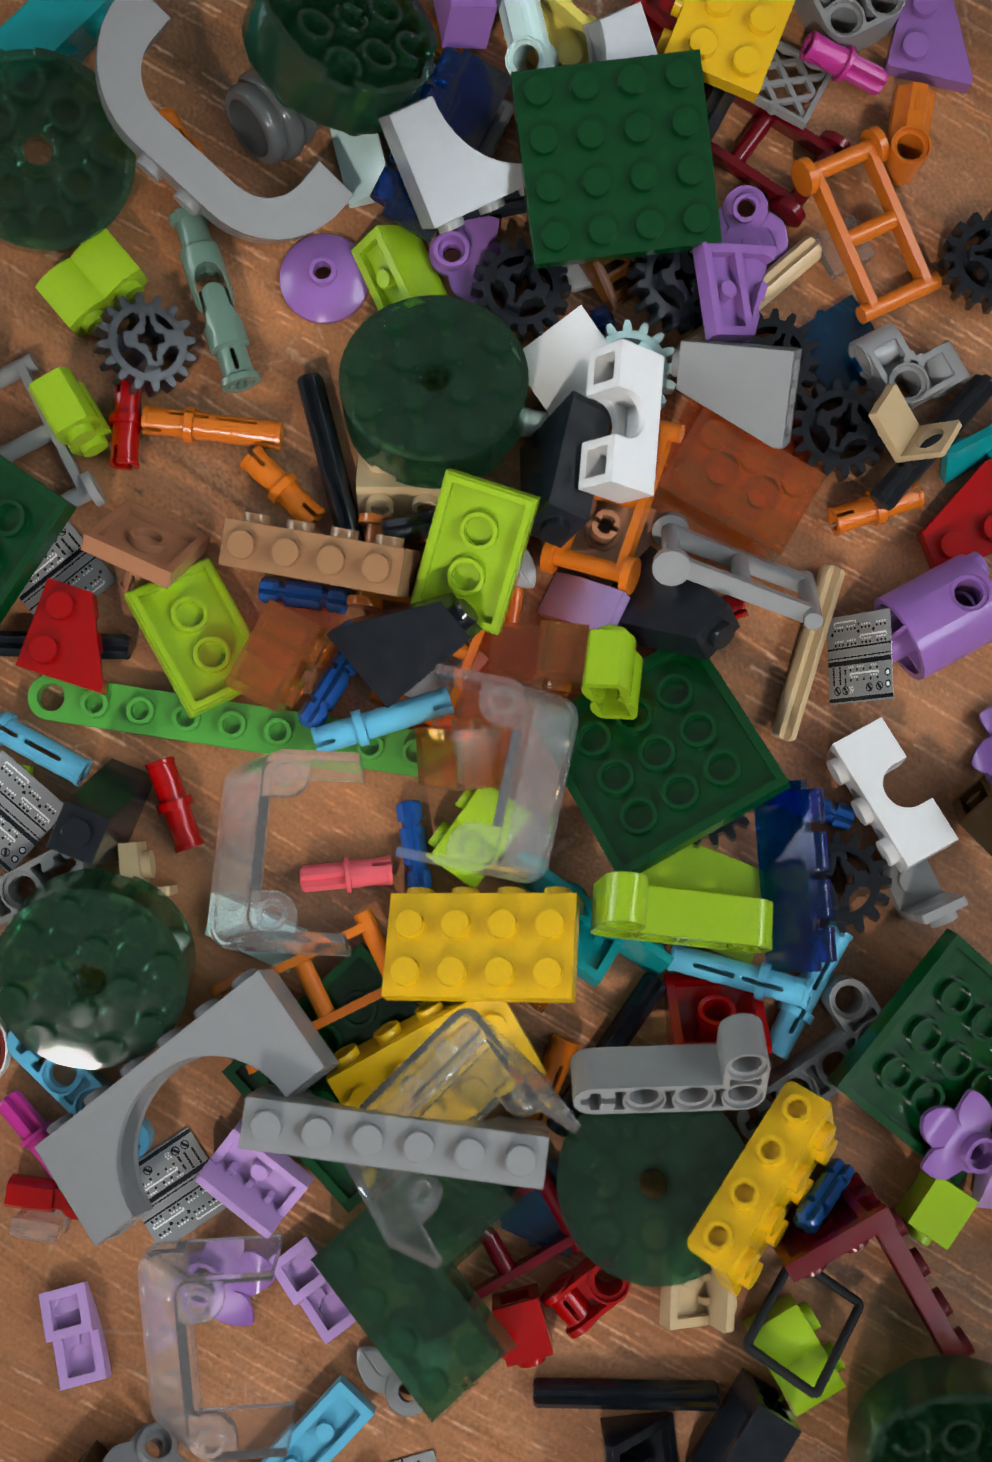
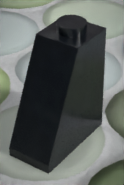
M572 391L520 448L521 491L541 497L530 535L559 548H562L589 521L593 503V494L578 490L582 443L607 436L611 422L610 414L604 405L575 391Z
M650 546L639 557L641 560L639 581L634 592L628 595L630 600L618 626L626 628L635 637L636 645L708 660L717 650L726 647L730 643L735 631L740 627L729 603L707 587L689 580L677 586H666L659 583L652 572V561L659 551ZM615 582L611 587L618 589V582Z
M453 593L348 619L333 628L326 635L388 708L477 635L482 628L476 623L479 618L474 608L463 598L457 599Z
M111 759L64 801L46 847L90 865L118 862L117 844L129 843L153 784L149 773L116 759Z

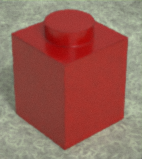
M537 1283L492 1295V1313L507 1368L519 1365L520 1368H531L543 1363L547 1356L554 1355L552 1336L543 1303L540 1301L541 1296Z

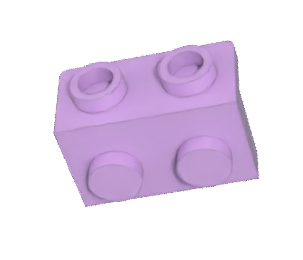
M241 1119L197 1174L195 1182L240 1217L248 1226L256 1230L263 1237L269 1238L285 1215L308 1189L315 1177L287 1155L238 1148L242 1126Z

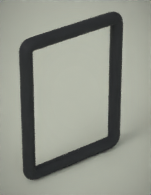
M783 1265L743 1340V1347L748 1354L811 1398H818L822 1395L862 1314L864 1303L860 1297L825 1273L821 1272L814 1276L815 1279L852 1303L854 1307L815 1386L812 1387L753 1345L789 1276Z

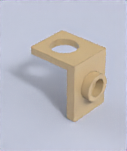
M896 383L885 387L868 415L895 463L944 457L962 427L960 420L919 425ZM943 434L942 438L934 445L920 448L921 444L929 437Z

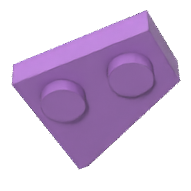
M906 0L893 27L884 69L888 75L964 94L967 93L972 85L973 77L954 0Z
M702 242L701 245L693 248L692 252L706 341L744 342L756 333L760 318L759 305L764 300L768 284L763 282L767 264L775 259L776 248L775 246L711 244Z

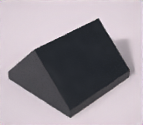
M660 1411L600 1418L604 1462H678L672 1412Z

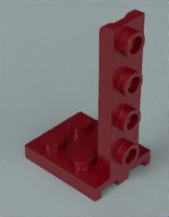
M858 1172L853 1174L850 1183L841 1192L840 1198L828 1216L823 1219V1223L816 1233L806 1234L802 1228H797L794 1225L793 1217L799 1206L787 1213L784 1219L789 1222L788 1228L779 1244L772 1248L794 1283L802 1278H811L820 1274L828 1263L845 1253H854L861 1250L867 1245L869 1239L875 1236L945 1361L949 1362L961 1381L967 1382L979 1376L969 1356L976 1353L971 1342L960 1326L952 1328L947 1319L949 1315L953 1314L952 1308L937 1286L933 1289L929 1287L924 1278L931 1274L928 1265L917 1248L908 1249L902 1238L909 1233L904 1222L893 1207L888 1208L885 1203L882 1204L875 1191L864 1183Z

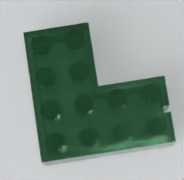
M405 1171L322 1248L311 1261L430 1421L433 1422L448 1413L478 1384L480 1379L486 1377L518 1347L457 1267L518 1211L526 1201L511 1185Z

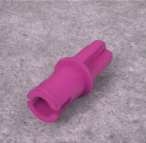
M815 30L808 34L799 53L800 60L806 61L831 74V79L836 83L844 80L871 95L879 94L888 79L886 70L856 54V47L852 45L847 47L839 45Z
M15 1090L0 1101V1113L23 1140L20 1144L22 1149L27 1146L53 1179L34 1148L49 1136L46 1129L53 1122L50 1119L46 1123L23 1093Z

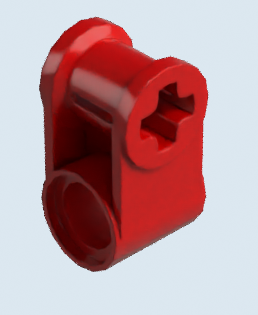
M601 1246L593 1250L591 1254L570 1271L556 1278L542 1293L540 1301L545 1307L551 1306L567 1325L565 1331L571 1339H575L587 1332L601 1316L627 1296L630 1289V1277L624 1254L617 1248ZM606 1267L614 1268L620 1272L617 1279L612 1282L600 1281L596 1274L599 1270Z

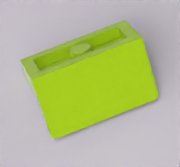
M377 225L351 250L388 332L401 331L421 312L445 310L451 305L449 296L438 273L430 263L428 251L414 225Z

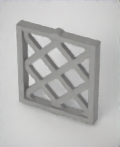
M780 40L768 70L776 69L781 79L769 81L766 76L760 90H765L769 100L758 94L755 102L752 104L766 110L768 114L775 115L804 130L832 75L806 61L800 60V50ZM776 51L790 57L791 59L780 60ZM796 66L800 76L789 78L784 67ZM805 66L811 68L812 70L818 73L808 75ZM823 80L820 88L816 92L812 82ZM804 83L809 94L797 96L792 85ZM785 87L789 97L777 99L772 88ZM812 101L805 114L801 103ZM793 104L797 114L783 108L782 106Z

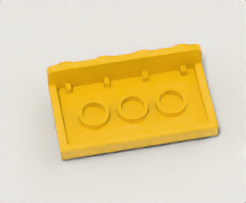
M675 0L670 15L678 19L673 31L664 28L656 48L657 54L700 49L703 81L754 103L796 0Z
M511 886L500 887L497 893H480L478 889L472 887H455L452 889V893H435L430 888L410 887L407 889V893H391L381 996L390 1001L576 1003L579 915H582L584 912V903L577 893H572L571 889L560 886L544 888V893H526L522 888Z
M425 1001L416 1008L415 1015L400 1023L397 1020L390 1021L379 1027L373 1033L372 1039L359 1046L355 1043L348 1044L335 1052L333 1055L340 1064L327 1073V1082L340 1104L413 1117L466 1120L545 1076L547 1072L508 1002Z
M793 1081L784 1084L687 1240L690 1251L711 1266L719 1285L736 1297L743 1287L750 1290L755 1284L764 1266L759 1259L768 1245L775 1248L779 1244L789 1225V1222L784 1218L793 1203L799 1206L807 1198L806 1195L814 1183L809 1178L818 1162L822 1165L827 1164L838 1144V1140L833 1138L837 1127L834 1125L832 1103Z

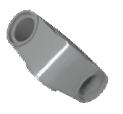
M889 322L850 342L848 346L850 360L869 390L872 389L874 391L873 397L876 402L887 385L900 382L909 391V397L904 398L910 409L913 410L931 399H937L951 392L971 378L951 341L945 340L931 351L915 355L914 351L909 349L899 330Z

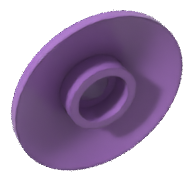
M317 234L299 241L290 249L282 262L279 281L286 303L298 316L313 323L332 324L349 318L362 306L369 290L351 253V250L355 247L353 243L337 235ZM321 267H327L331 270V274L325 279L317 278L315 272Z

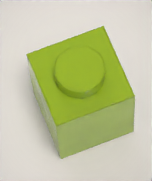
M921 1169L895 1210L907 1222L905 1226L911 1237L926 1247L933 1240L948 1251L979 1202L950 1180L935 1179Z

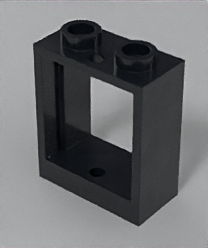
M742 1367L719 1405V1409L713 1415L686 1462H784L802 1431L783 1393Z

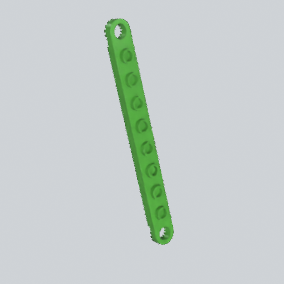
M44 675L37 678L28 691V704L32 712L42 719L458 784L469 783L477 779L485 765L484 752L479 744L472 739L405 728L369 740L370 745L361 747L360 743L319 757L311 730L299 723V712L227 701L190 719L176 693L107 683L108 690L105 696ZM58 685L64 692V702L57 710L49 711L43 706V702H41L43 696L41 695L44 694V690L48 686ZM327 716L328 719L326 720L325 724L340 720L342 718ZM459 747L470 749L476 759L474 768L466 774H457L449 766L450 753Z

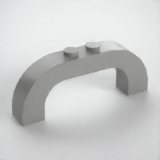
M114 0L104 18L97 44L95 78L98 95L113 129L122 141L138 156L135 163L154 181L158 182L162 178L177 192L173 195V198L180 206L193 216L200 212L216 227L236 238L260 244L286 243L305 237L326 225L344 208L354 194L320 161L309 169L291 192L282 196L272 198L258 197L245 192L233 183L153 107L144 91L141 78L142 60L148 50L167 29L171 17L153 0Z

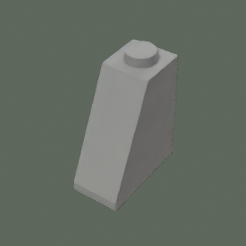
M696 338L681 341L680 348L674 350L671 362L672 377H677L676 389L772 448L783 449L790 444L802 348L728 341H706V339Z

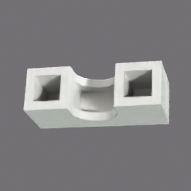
M625 339L590 350L586 397L599 401L605 406L611 417L612 434L582 443L578 490L620 504L654 496L665 356Z
M882 717L832 744L827 753L830 760L826 761L828 770L838 785L841 786L845 783L854 797V800L851 801L853 811L864 826L868 824L872 826L880 839L876 842V847L881 857L886 859L887 865L890 867L896 865L899 872L902 873L946 849L959 839L933 798L915 807H901L887 797L883 787L884 775L898 768L907 756Z

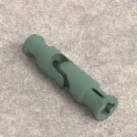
M179 207L169 214L168 222L170 227L177 231L182 246L179 256L196 308L202 315H204V312L206 313L204 335L210 354L217 358L223 377V380L220 382L221 389L224 393H238L249 390L261 383L262 379L260 373L254 370L247 350L250 341L245 325L234 309L235 295L219 244L212 240L207 219L200 212L193 216L183 207ZM215 277L224 284L210 282L203 287L199 294L197 291L198 282L205 278ZM232 358L235 359L238 369L235 368Z

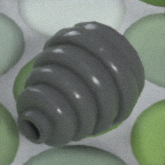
M305 61L297 65L293 63H286L281 66L270 64L261 69L253 68L241 74L237 84L232 85L228 89L225 97L226 114L239 142L253 158L266 165L288 161L301 154L304 145L309 144L313 140L316 130L322 126L325 115L331 112L335 85L325 69H318L314 64Z

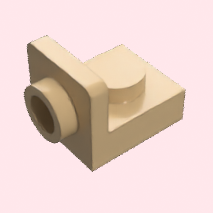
M146 841L117 844L122 900L137 899V908L166 905L165 896L178 894L177 884L150 887L149 878L155 877L156 863L153 851L147 850Z

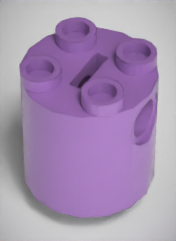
M976 551L968 555L960 553L874 600L873 611L890 608L892 664L898 662L916 680L924 679L992 642V581L988 577V565L981 554Z

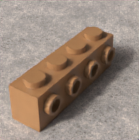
M243 511L242 520L225 518L218 565L397 597H412L420 551L403 548V538L376 534L375 543L358 541L359 531L331 526L330 536L314 533L315 523L287 519L286 528L270 525L271 516Z

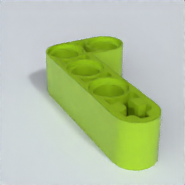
M624 871L609 872L593 884L590 933L609 938L743 953H767L772 951L773 902L760 898L649 886L646 875Z

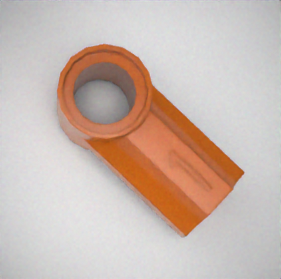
M912 81L909 84L898 85L893 93L886 135L890 154L888 160L883 163L893 186H903L913 180L931 153L932 141L929 133L936 92L929 88V84ZM899 152L906 154L910 160L903 158Z

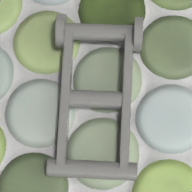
M30 353L0 368V390L21 379L28 391L29 383L35 380L32 373L39 370L35 359ZM29 393L44 424L1 446L0 454L13 462L53 441L76 486L60 496L76 507L91 500L98 507L106 504V496L90 470L81 472L68 446L57 441Z
M675 511L663 512L653 521V539L662 547V550L654 556L652 561V572L659 583L666 586H677L689 580L802 622L807 629L817 630L823 625L821 606L812 572L806 570L800 572L689 530L687 519ZM685 551L728 566L731 573L692 559ZM750 575L797 592L799 598L751 581Z

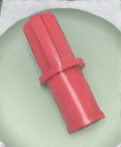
M391 855L349 860V856H344V861L304 865L300 868L299 872L300 886L302 891L306 893L347 888V893H352V888L393 885Z

